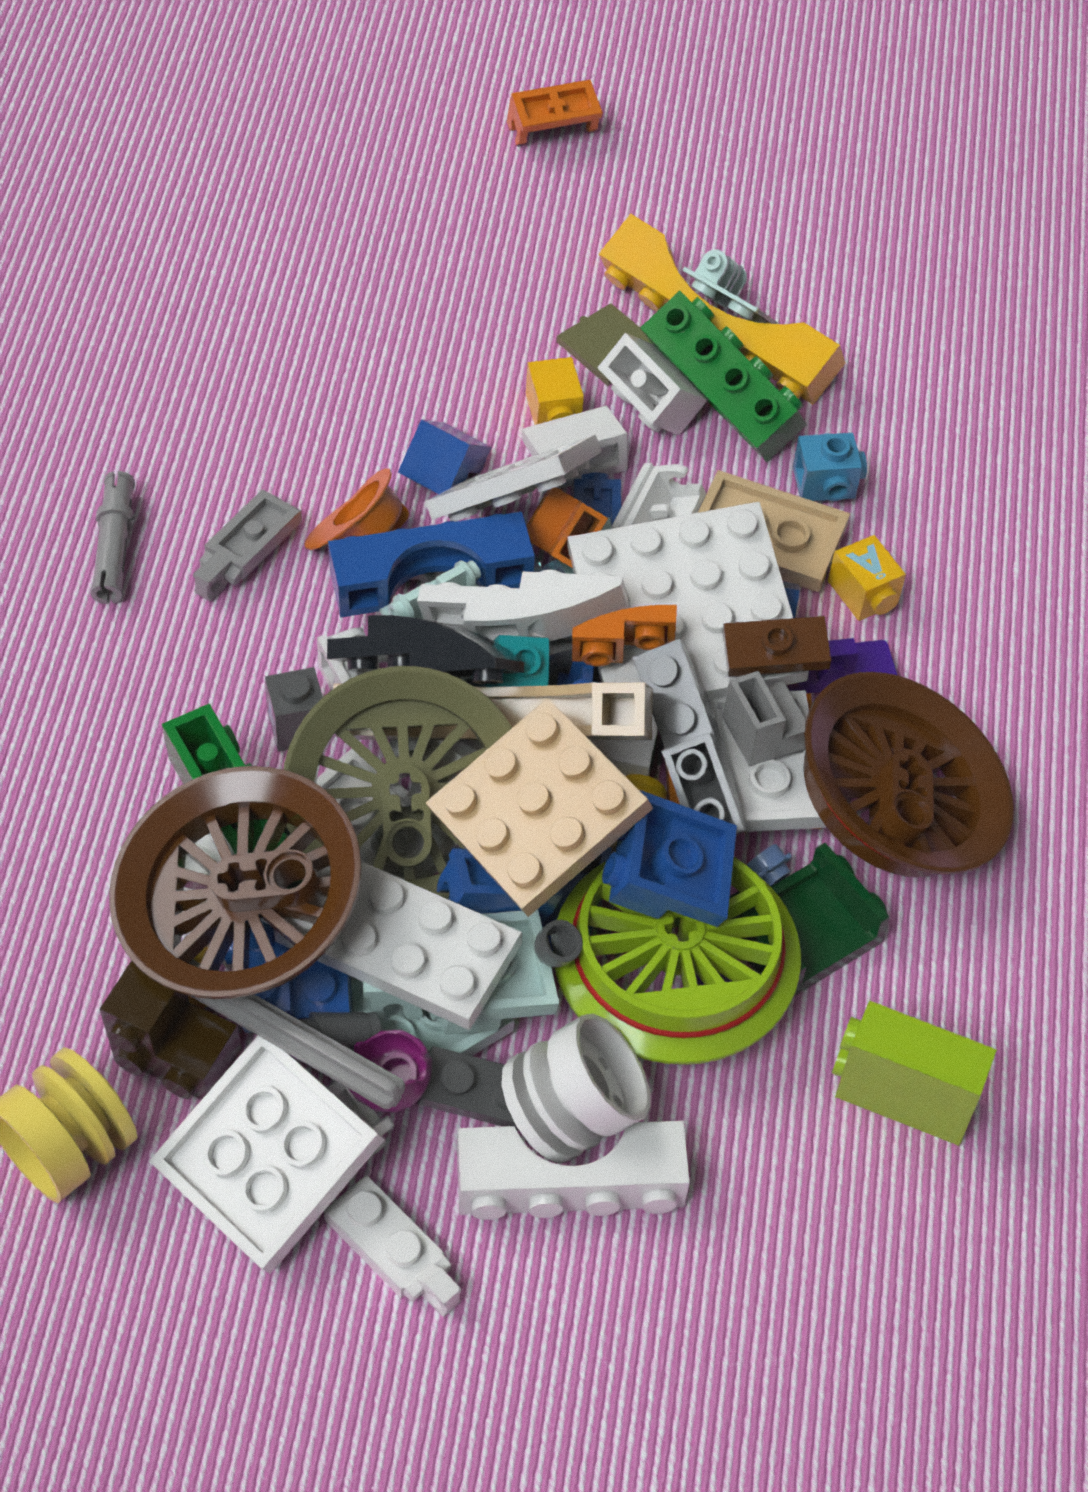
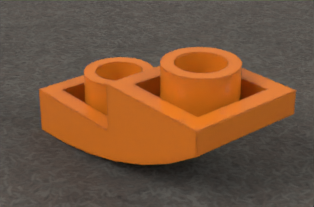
M649 605L621 609L581 623L572 630V661L584 662L591 666L623 663L624 645L636 646L643 650H652L674 641L677 605Z

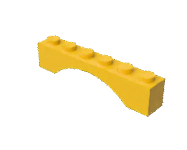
M631 213L599 253L606 269L604 272L605 277L622 290H625L628 286L638 292L639 299L654 311H658L679 290L691 302L696 297H699L715 315L711 322L720 331L727 326L744 344L740 352L749 361L757 356L773 373L772 379L777 382L776 386L778 389L781 390L786 386L798 399L801 397L814 405L846 364L840 344L805 322L791 324L756 323L734 317L710 305L695 293L679 274L665 235Z

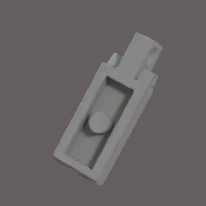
M261 490L204 545L205 553L199 560L201 567L193 574L195 578L194 592L211 601L225 589L228 582L236 585L241 579L244 580L302 522V511L271 493Z

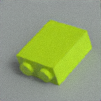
M869 1000L861 1020L851 1016L842 1038L841 1049L832 1070V1074L841 1077L835 1097L960 1146L981 1096L997 1049Z

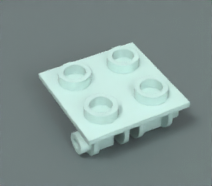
M717 249L708 251L703 256L695 272L684 266L682 271L695 279L691 287L704 294L710 300L726 309L728 307L745 320L756 323L768 322L770 324H779L757 307L738 297L747 281V272L741 265L726 256L724 252Z

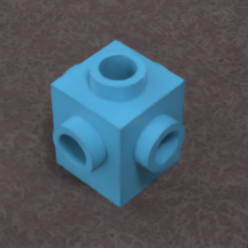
M826 433L798 437L793 471L799 496L811 501H838L856 498L859 481L866 478L867 460L864 451H858L854 433Z

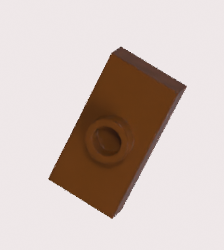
M825 616L723 623L722 634L728 677L743 676L759 671L760 674L830 669L831 655Z

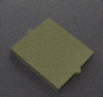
M611 303L589 317H580L579 323L557 335L556 342L607 386H610L612 383L598 369V366L626 332L650 343L640 327Z

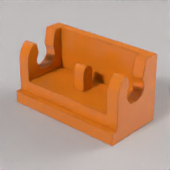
M591 79L511 93L507 125L510 131L516 130L515 144L520 145L526 143L528 132L587 122L586 132L596 131L603 112Z

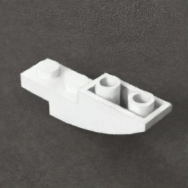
M543 570L541 572L523 571L520 588H510L500 584L488 587L461 586L453 582H443L439 585L421 584L417 599L424 620L465 628L492 641L498 635L549 638V641H554L572 636L573 628L587 620L629 607L623 576H613L605 572L569 574L556 570Z

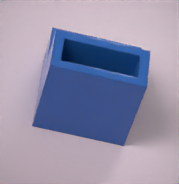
M421 419L398 473L440 494L465 481L469 472L480 473L492 447L445 422Z

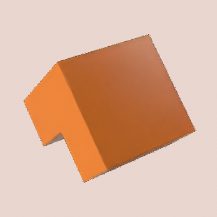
M554 487L546 491L526 527L532 544L573 568L568 551V537L601 531L608 518L561 489Z

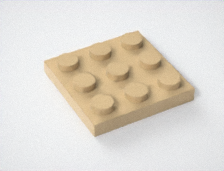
M548 698L425 802L431 812L527 917L534 913L653 809L649 800Z

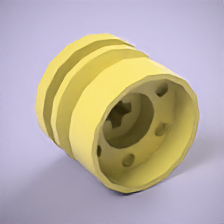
M63 1047L51 1057V1068L40 1065L33 1071L32 1078L40 1099L25 1087L17 1084L0 1096L1 1147L35 1188L49 1200L56 1203L61 1202L91 1177L89 1166L82 1151L95 1161L106 1165L116 1156L114 1147L123 1151L138 1139L136 1127L114 1088L87 1060L74 1050Z

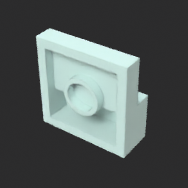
M538 910L529 917L523 911L482 914L522 932V945L470 1030L430 1013L432 1020L442 1019L444 1034L499 1030L502 1019L556 1014L559 999L552 968L539 961L534 949L536 936L542 929Z

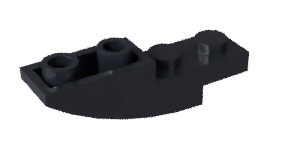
M368 615V636L327 639V659L347 662V670L353 672L377 670L378 663L388 662V667L417 666L448 673L459 679L472 676V682L480 684L503 683L504 674L524 673V662L508 649L491 639L465 628L419 618L395 615Z

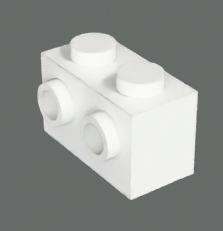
M626 332L598 366V369L613 384L611 386L613 392L625 402L632 404L640 412L638 414L640 420L655 432H660L661 429L680 435L708 401L653 344Z

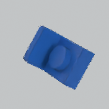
M586 473L581 475V479L573 480L570 495L602 515L609 517L612 527L621 509V479H609V475L606 473Z

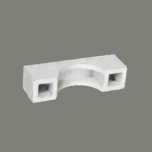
M684 1121L637 1122L624 1130L618 1144L603 1158L578 1166L559 1165L539 1157L525 1145L515 1126L458 1128L457 1172L459 1215H473L477 1219L493 1220L504 1216L506 1213H530L534 1217L549 1218L557 1216L563 1211H587L591 1215L606 1216L618 1212L619 1209H643L648 1213L662 1214L670 1212L676 1207L685 1206L690 1181Z

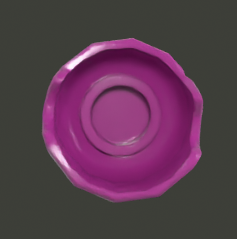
M402 1029L383 1030L364 1042H357L354 1045L355 1053L401 1078L405 1083V1090L396 1107L392 1106L389 1109H383L350 1090L357 1101L378 1113H397L413 1106L421 1098L427 1089L432 1073V1058L421 1039Z

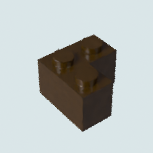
M132 961L99 1009L114 1061L131 1074L142 1076L145 1072L162 1080V1084L166 1089L184 1099H190L193 1095L202 1100L231 1067L242 1050L236 1024L189 1003L188 995L175 992L153 981Z

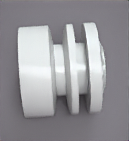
M593 1013L582 1015L552 1034L549 1041L537 1042L530 1046L527 1052H521L513 1056L502 1069L501 1086L506 1106L517 1128L536 1151L546 1159L559 1164L571 1161L581 1155L584 1150L599 1145L603 1136L616 1135L646 1117L650 1109V1089L645 1072L634 1050L621 1032L610 1022Z

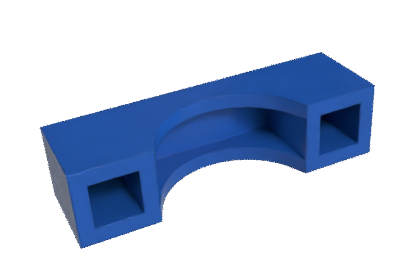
M522 511L508 514H493L488 517L456 522L447 521L436 525L396 529L391 532L350 536L344 539L328 541L330 574L340 618L379 612V609L391 604L396 591L411 578L429 572H447L454 568L455 563L460 560L466 563L472 560L477 564L481 572V578L476 580V584L479 587L500 584L510 588H520L522 572H534L535 556Z

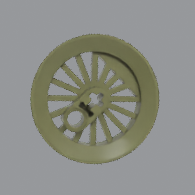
M386 667L368 671L345 681L316 703L294 734L288 748L283 770L299 774L317 784L321 765L371 783L372 786L329 788L325 790L335 799L373 798V800L346 812L349 820L353 821L377 809L379 811L357 835L359 847H361L383 823V838L373 867L383 870L387 856H389L392 862L404 867L405 881L449 899V892L437 893L439 877L447 864L432 835L431 821L462 849L465 848L431 812L425 802L448 784L439 783L438 780L469 766L512 727L500 709L487 696L462 679L445 672L424 667ZM456 726L425 761H422L433 728ZM422 727L412 757H410L408 728ZM383 729H397L399 757L395 756ZM468 729L481 742L483 748L433 771L432 768ZM372 730L386 763L384 764L349 731ZM337 735L371 765L377 773L375 774L327 757L325 752ZM402 776H410L412 785L421 786V793L412 795L411 806L408 807L401 806V800L398 795L390 794L391 787L398 786ZM287 824V828L289 830V833L291 834L297 827L291 824ZM406 828L415 829L424 840L423 849L420 854L409 859L397 855L392 845L396 833ZM315 839L303 853H309L323 845ZM430 854L439 874L415 880V866L423 863Z

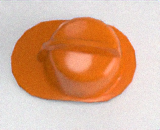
M384 468L369 478L352 498L328 515L314 528L305 540L304 547L308 550H313L328 544V541L334 539L365 536L400 529L408 520L409 511L389 486L392 477L391 470Z

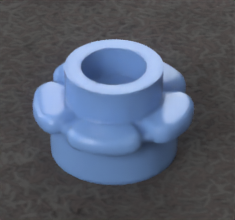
M773 844L753 858L747 866L771 887L791 873L786 863L792 859L791 853L785 855L777 844Z

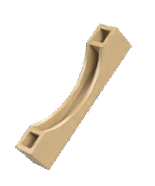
M645 682L475 687L500 709L512 728L548 698L589 740H652L653 688ZM333 683V689L342 683ZM456 726L434 727L429 740H444ZM422 727L408 728V740H418ZM383 729L388 740H398L397 729ZM468 729L459 740H478V738ZM372 730L349 731L358 740H376Z

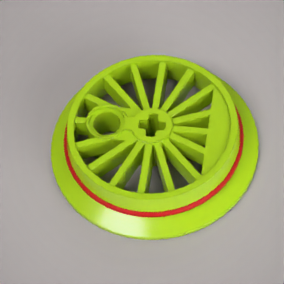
M734 857L731 886L741 893L729 899L727 919L718 927L667 910L659 919L614 903L611 904L623 912L598 907L597 905L602 898L608 902L610 898L611 886L602 882V873L606 861L589 872L568 895L557 920L568 921L578 929L582 937V950L578 957L568 965L554 967L558 984L569 1006L578 1017L593 1013L606 1019L621 1032L637 1057L653 1062L679 1065L702 1064L727 1058L760 1041L777 1025L789 1008L795 995L801 968V949L794 922L788 909L770 885ZM752 907L759 914V916L732 919ZM588 926L619 933L589 936ZM678 927L677 935L671 933L672 928ZM768 935L769 945L741 938ZM628 952L603 966H600L595 957ZM736 959L766 965L760 975ZM647 964L626 991L614 982ZM661 971L665 972L662 990L645 992ZM695 973L698 975V977L701 979L704 985H697ZM719 973L732 980V982H725ZM676 975H681L683 988L673 989Z

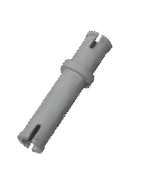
M118 471L117 486L114 485V472H110L105 476L103 504L96 513V522H98L100 528L93 585L90 594L95 601L103 604L109 603L110 590L112 591L111 600L113 604L119 602L122 598L128 531L133 528L135 514H133L131 509L135 479L132 475L123 471Z

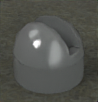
M551 921L536 936L534 942L535 954L539 961L548 967L566 966L578 957L582 950L581 934L568 921ZM547 935H551L552 949Z

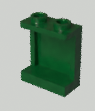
M826 843L815 848L813 860L810 864L771 886L788 909L799 938L801 968L794 996L882 943L889 921V915L883 901L875 893L867 891L855 877L850 863L843 856L836 855ZM738 891L729 897V899L741 892ZM752 907L732 919L759 916V914ZM768 935L741 938L769 945ZM749 962L760 975L766 965Z

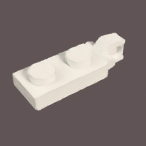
M367 1175L324 1210V1219L330 1227L401 1299L406 1296L413 1302L422 1295L442 1317H445L461 1302L459 1299L461 1288L446 1273L451 1269V1263L444 1256V1252Z

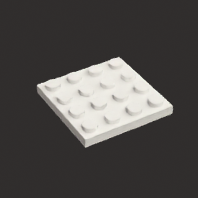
M760 502L568 537V551L574 574L605 572L613 576H623L629 601L628 608L649 605H677L675 640L680 638L685 641L701 689L707 692L709 700L726 697L729 680L740 677H728L722 634L723 623L793 618ZM624 645L623 663L597 666L601 683L641 682L633 657L650 650H643L632 645ZM809 671L761 674L767 686L781 681L789 685L807 681Z

